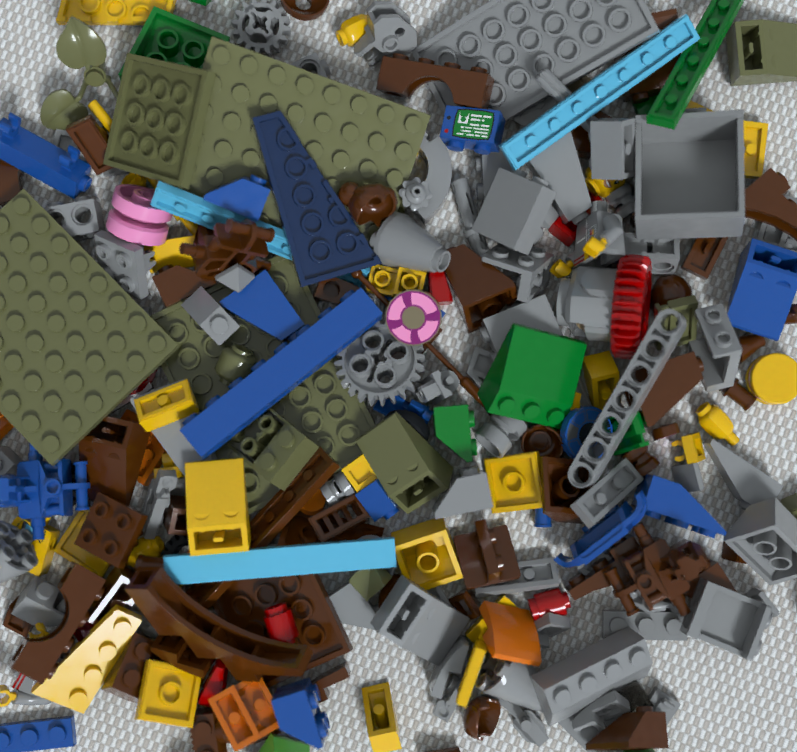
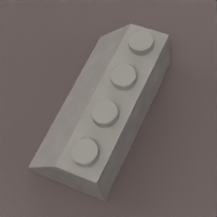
M626 627L531 675L530 678L546 722L549 726H552L583 710L601 696L613 690L618 692L647 677L653 662L645 638L630 627Z

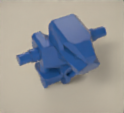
M29 443L28 461L18 463L17 475H0V508L18 507L19 517L31 520L33 540L45 539V518H51L53 515H73L72 490H76L77 508H75V511L90 510V507H88V489L91 488V484L87 482L86 466L88 461L73 462V465H75V483H72L70 459L62 458L55 466H52L48 461H43V456Z

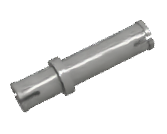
M467 178L457 179L451 183V187L466 231L464 235L469 240L472 251L482 257L483 254L489 251V247L484 235L471 230L478 214Z

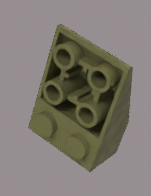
M764 19L735 21L726 34L730 86L797 81V24Z
M271 407L225 443L241 458L243 457V460L267 481L283 491L286 490L319 448L317 444Z
M394 412L356 439L357 445L387 495L407 514L449 488L454 467L397 412Z

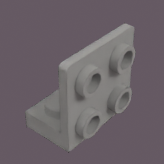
M499 243L483 254L481 261L519 273L520 275L516 282V289H519L517 300L528 303L549 285L551 276L549 269L553 265L554 255L547 253L541 247H532L529 255H526Z

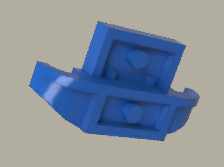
M641 490L635 495L637 507L633 512H631L633 508L627 501H624L619 506H614L595 525L589 529L585 525L581 529L584 534L570 546L573 557H567L560 553L553 560L566 568L582 564L587 565L620 540L645 516L647 499L643 491Z

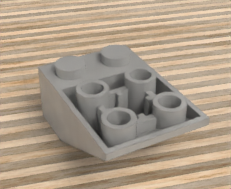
M401 575L370 623L379 634L398 646L440 666L470 618L404 575Z

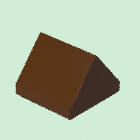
M464 588L448 599L453 608L469 617V620L481 616L479 611L481 603L476 598L472 589L467 590Z

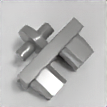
M437 370L421 381L422 385L411 393L415 401L423 405L431 401L434 406L457 390L459 379L451 370H443L441 372Z

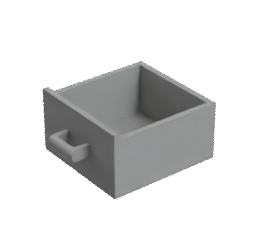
M706 107L687 108L675 130L647 124V115H635V226L637 240L742 237L745 221L744 109L706 111Z

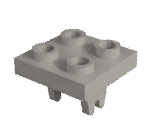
M104 230L95 233V250L98 264L129 295L140 300L147 297L149 293L146 273L156 265V261L150 259L155 255V252L150 249L143 251V247L118 238Z

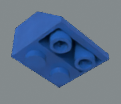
M308 677L278 687L271 699V703L280 730L317 749L324 747L330 723L327 713L320 710L318 701H321V695L317 684L312 685L311 679Z

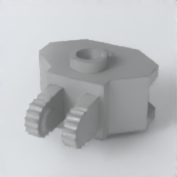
M374 1L366 9L368 22L364 27L366 33L355 44L353 50L358 57L365 55L366 63L375 65L385 55L391 57L393 53L410 54L417 47V31L411 26L409 15L392 1Z

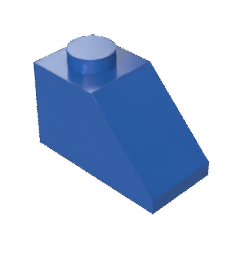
M251 174L250 178L243 176L207 191L203 200L258 222L271 187L266 185L268 180Z

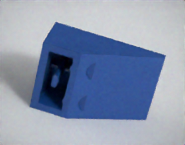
M754 238L749 241L740 254L726 310L732 327L774 341L779 340L797 291V252Z
M647 474L643 476L644 480L637 486L635 495L641 490L645 494L647 499L646 516L660 520L663 515L666 516L664 522L688 529L690 524L692 525L691 531L715 538L716 533L726 536L727 531L681 484L655 475ZM634 495L631 505L637 506V500Z

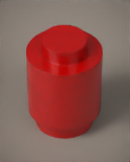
M559 587L534 594L533 598L527 599L534 621L540 617L542 618L548 612L562 616L567 615L566 609L571 608L566 591L561 592Z
M286 602L264 609L266 615L264 621L270 639L295 643V637L299 635L292 610L287 608Z

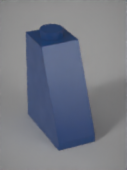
M266 269L255 276L239 293L234 291L219 301L225 310L282 343L286 341L291 343L297 338L296 333L305 326Z

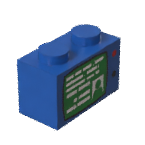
M446 105L440 139L449 150L456 152L471 149L483 155H489L490 152L499 153V145L502 142L506 120L500 110Z

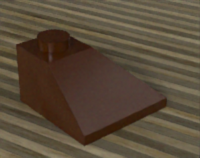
M542 456L540 458L543 513L556 522L583 524V521L570 505L592 486L577 488L570 483L568 470L574 459ZM582 466L579 469L578 476L583 482H587L590 475L588 469Z
M653 706L635 707L636 712L624 713L586 743V750L628 751L669 748L665 712H653Z

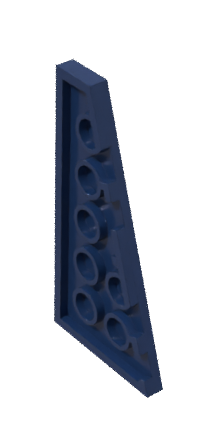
M276 111L253 117L251 119L300 287L382 264L328 181L325 180L312 157L309 156L301 144L300 139L282 112Z

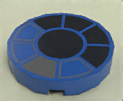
M593 406L575 408L563 420L560 437L564 444L562 445L563 450L570 458L575 459L601 414V409ZM609 418L606 423L607 429L613 433V427ZM595 442L592 447V452L596 457L600 458L604 453V447L600 442Z

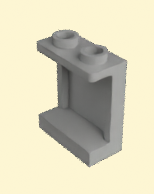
M722 303L698 308L695 310L694 315L704 338L689 341L688 350L689 352L694 351L695 355L699 356L702 360L704 371L702 372L703 379L701 382L706 392L732 387L742 353L740 342Z
M700 577L689 604L691 612L684 617L680 631L687 636L697 640L700 639L752 661L753 657L760 652L763 631L769 627L772 621V607Z

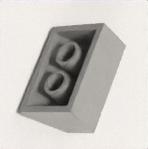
M475 466L458 469L459 474L453 475L449 488L441 493L432 507L435 519L493 508L486 472L479 470Z
M776 497L749 505L728 530L726 536H724V542L769 585L797 578V519Z

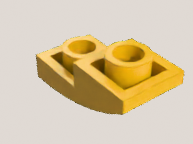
M375 265L371 267L368 281L383 296L394 298L404 290H423L427 273L403 267L396 269ZM366 288L367 293H372L368 288Z

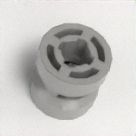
M629 183L619 187L610 193L609 196L605 197L608 204L614 206L615 214H619L622 220L635 212V198Z
M341 470L335 473L334 478L327 480L320 488L331 506L341 501L343 497H349L356 493V490Z

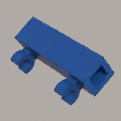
M11 112L8 114L9 119L3 117L0 120L1 160L73 199L77 198L81 192H86L92 183V178L90 177L91 166L79 159L80 150L69 145L68 152L24 129L20 126L21 118Z

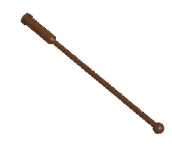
M362 270L351 273L353 278L359 279L388 307L389 301L362 275ZM430 342L424 343L449 370L458 376L460 385L485 409L477 395L480 388L468 376H463Z

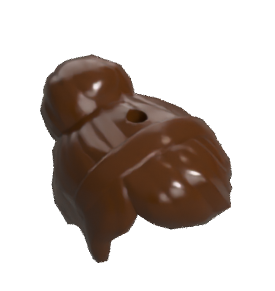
M350 181L344 183L338 191V198L342 204L349 208L352 219L358 225H363L370 221L374 222L377 227H380L381 221L395 212L398 203L394 190L380 183H369L359 186L357 183Z

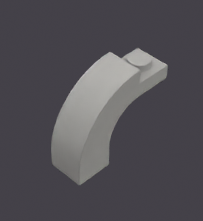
M426 131L418 153L427 166L428 175L425 181L429 184L432 198L428 200V207L413 211L424 225L444 205L452 178L451 159L445 144L439 136L429 142L430 137Z

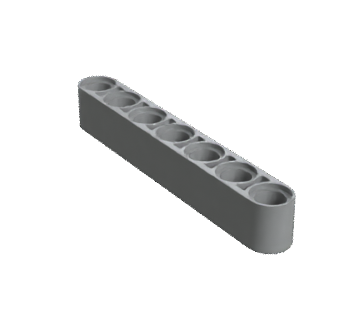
M664 309L656 316L568 470V479L573 486L585 488L594 485L599 480L686 329V319L680 312L673 309ZM675 315L678 319V325L674 330L667 331L664 327V322L667 317ZM660 341L663 345V351L659 356L653 357L650 353V346L653 342ZM644 366L648 371V377L644 382L640 383L635 378V372L639 367ZM628 391L633 396V403L630 407L625 408L621 403V396ZM610 417H615L618 421L619 426L614 433L607 429L606 423ZM595 442H600L604 447V453L600 458L596 457L592 452ZM582 466L589 471L590 476L587 482H583L578 476L579 469Z

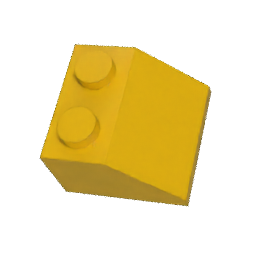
M433 518L391 532V537L395 538L396 559L402 575L428 590L463 578L445 518Z

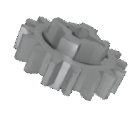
M252 0L251 5L242 2L244 10H235L238 19L231 21L233 28H235L232 31L233 37L238 39L236 41L237 45L240 47L245 46L246 49L260 54L266 52L268 57H271V50L273 49L280 53V43L288 44V40L284 35H291V29L288 27L291 24L290 18L285 16L286 11L284 8H278L277 0H273L270 4H268L267 0H261V2ZM247 19H248V20H249V24H248L247 27H245V31H244V25H245V22H246ZM256 22L262 27H266L267 33L260 27L257 28ZM279 23V30L275 36L274 29L278 27L277 24Z

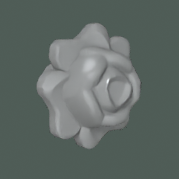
M415 177L411 181H404L402 183L403 188L398 192L402 198L403 207L410 206L411 211L414 212L419 208L428 207V200L432 198L428 182H421L419 177Z

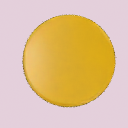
M771 353L756 358L749 365L745 375V384L748 392L756 396L758 402L766 405L784 404L791 401L797 396V362L790 356L782 353Z

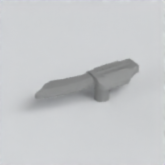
M489 695V697L499 700L500 704L515 717L513 719V727L527 742L534 743L540 747L549 739L545 732V725L532 710H522L519 705Z

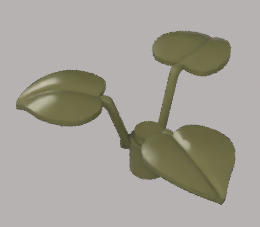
M73 16L69 18L58 38L56 52L58 58L66 66L72 69L84 67V79L75 98L66 89L55 90L45 98L41 107L40 118L43 126L52 130H65L67 125L88 116L87 107L79 102L88 85L98 87L107 83L116 100L118 96V91L111 81V76L106 75V46L103 40L90 26Z

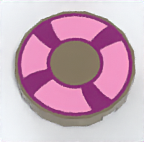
M408 289L398 293L389 302L386 310V325L390 334L397 341L406 345L419 346L429 342L438 333L442 323V311L438 301L430 293L421 289Z

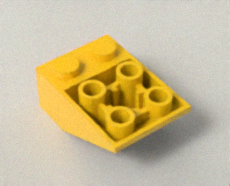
M243 457L185 462L187 532L190 556L249 551L251 532Z

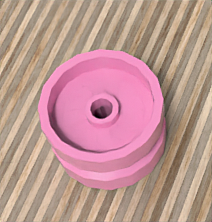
M121 184L114 189L111 201L114 208L110 209L105 226L109 232L125 241L138 245L160 246L166 242L169 231L167 222L172 220L173 214L150 206L155 192L154 189L133 184Z

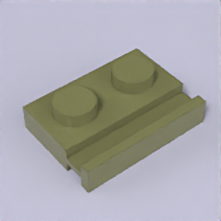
M695 295L667 301L666 305L662 306L659 303L654 304V320L659 312L664 309L676 310L685 317L687 326L676 347L696 340L697 320L694 314L695 310L698 309V301ZM675 315L667 317L664 322V327L667 331L674 330L678 325V319ZM660 341L654 342L657 351L661 350L663 347Z

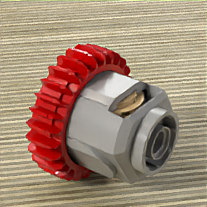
M629 254L619 260L617 268L578 266L573 271L571 278H562L560 281L556 308L558 325L568 326L574 336L587 337L588 341L610 342L611 353L615 358L632 360L648 332L652 292L651 259L648 256Z

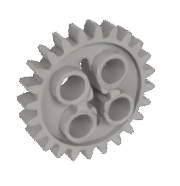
M379 321L336 355L340 359L334 362L336 369H339L336 372L337 378L342 380L341 386L343 389L349 388L348 393L350 397L358 393L359 403H362L367 397L370 406H373L375 400H379L381 406L384 407L386 399H390L394 405L396 404L395 396L399 395L405 400L406 389L411 392L415 391L412 382L421 383V376L417 373H425L424 365L420 364L426 362L425 354H420L424 351L423 345H406L397 341L390 334L386 321L385 324H381ZM372 341L381 342L376 348L368 347V344ZM389 341H392L393 343H391L386 349L387 343ZM401 351L405 353V356L401 359L392 358L396 352ZM360 364L368 366L363 372L355 371V368ZM373 374H374V378H373L372 382H370V383L367 382L368 380L371 379V377H372ZM385 375L393 377L389 383L379 382L381 377Z

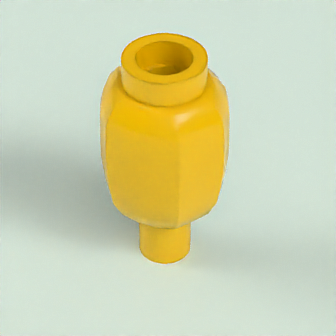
M360 14L347 19L341 24L340 29L335 31L336 38L342 47L345 45L354 47L366 33L364 27L368 24L366 14Z
M704 402L697 408L695 413L698 415V422L709 435L718 440L725 439L731 446L739 442L740 439L733 432L734 427L731 419L717 404L711 405L709 402Z
M156 536L155 539H145L144 537L138 539L139 544L133 548L125 566L135 567L136 560L140 554L160 557L162 550H165L163 540L159 536Z

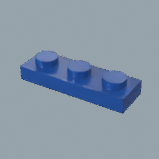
M74 715L0 724V752H28L72 747L77 744Z

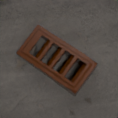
M356 493L308 518V522L320 543L327 542L369 521L370 515L355 496ZM351 506L357 516L356 518H352L347 507ZM342 511L348 522L344 524L337 512ZM332 515L339 527L335 529L328 516ZM322 519L330 531L326 534L318 523Z

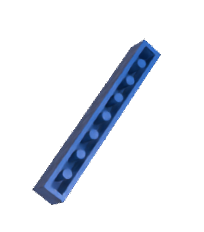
M359 288L356 292L353 289L348 291L341 297L340 301L342 303L334 309L331 307L325 309L318 316L319 321L312 326L307 324L296 333L297 338L291 343L284 342L273 351L275 355L268 361L260 360L251 368L252 373L245 379L242 377L237 378L228 386L229 391L222 397L219 395L214 396L205 404L207 408L199 415L193 413L182 422L184 426L180 429V432L203 460L382 319L383 313L362 288Z

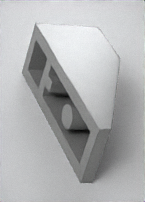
M714 439L704 440V447L733 497L741 502L739 506L743 510H746L749 505L773 497L777 498L784 487L783 485Z

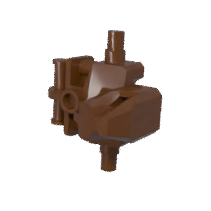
M229 218L225 224L217 222L213 226L214 230L198 224L193 244L182 242L179 247L181 254L189 255L193 258L197 277L215 280L216 275L237 263L252 273L258 270L264 271L265 269L269 271L271 269V261L261 259L260 257L266 258L269 251L266 242L273 241L275 231L273 228L259 227L255 221L250 219L237 222Z
M642 522L636 524L633 530L640 544L637 546L638 551L626 558L623 556L618 558L630 580L623 583L616 566L603 572L614 589L612 592L615 598L620 599L627 616L634 615L640 610L639 607H636L630 596V593L635 590L644 607L649 611L654 609L653 605L668 598L673 606H676L681 617L688 615L691 610L683 594L690 588L688 581L698 578V574L703 570H707L711 565L700 544L686 539L669 547L664 539L659 537L652 538Z

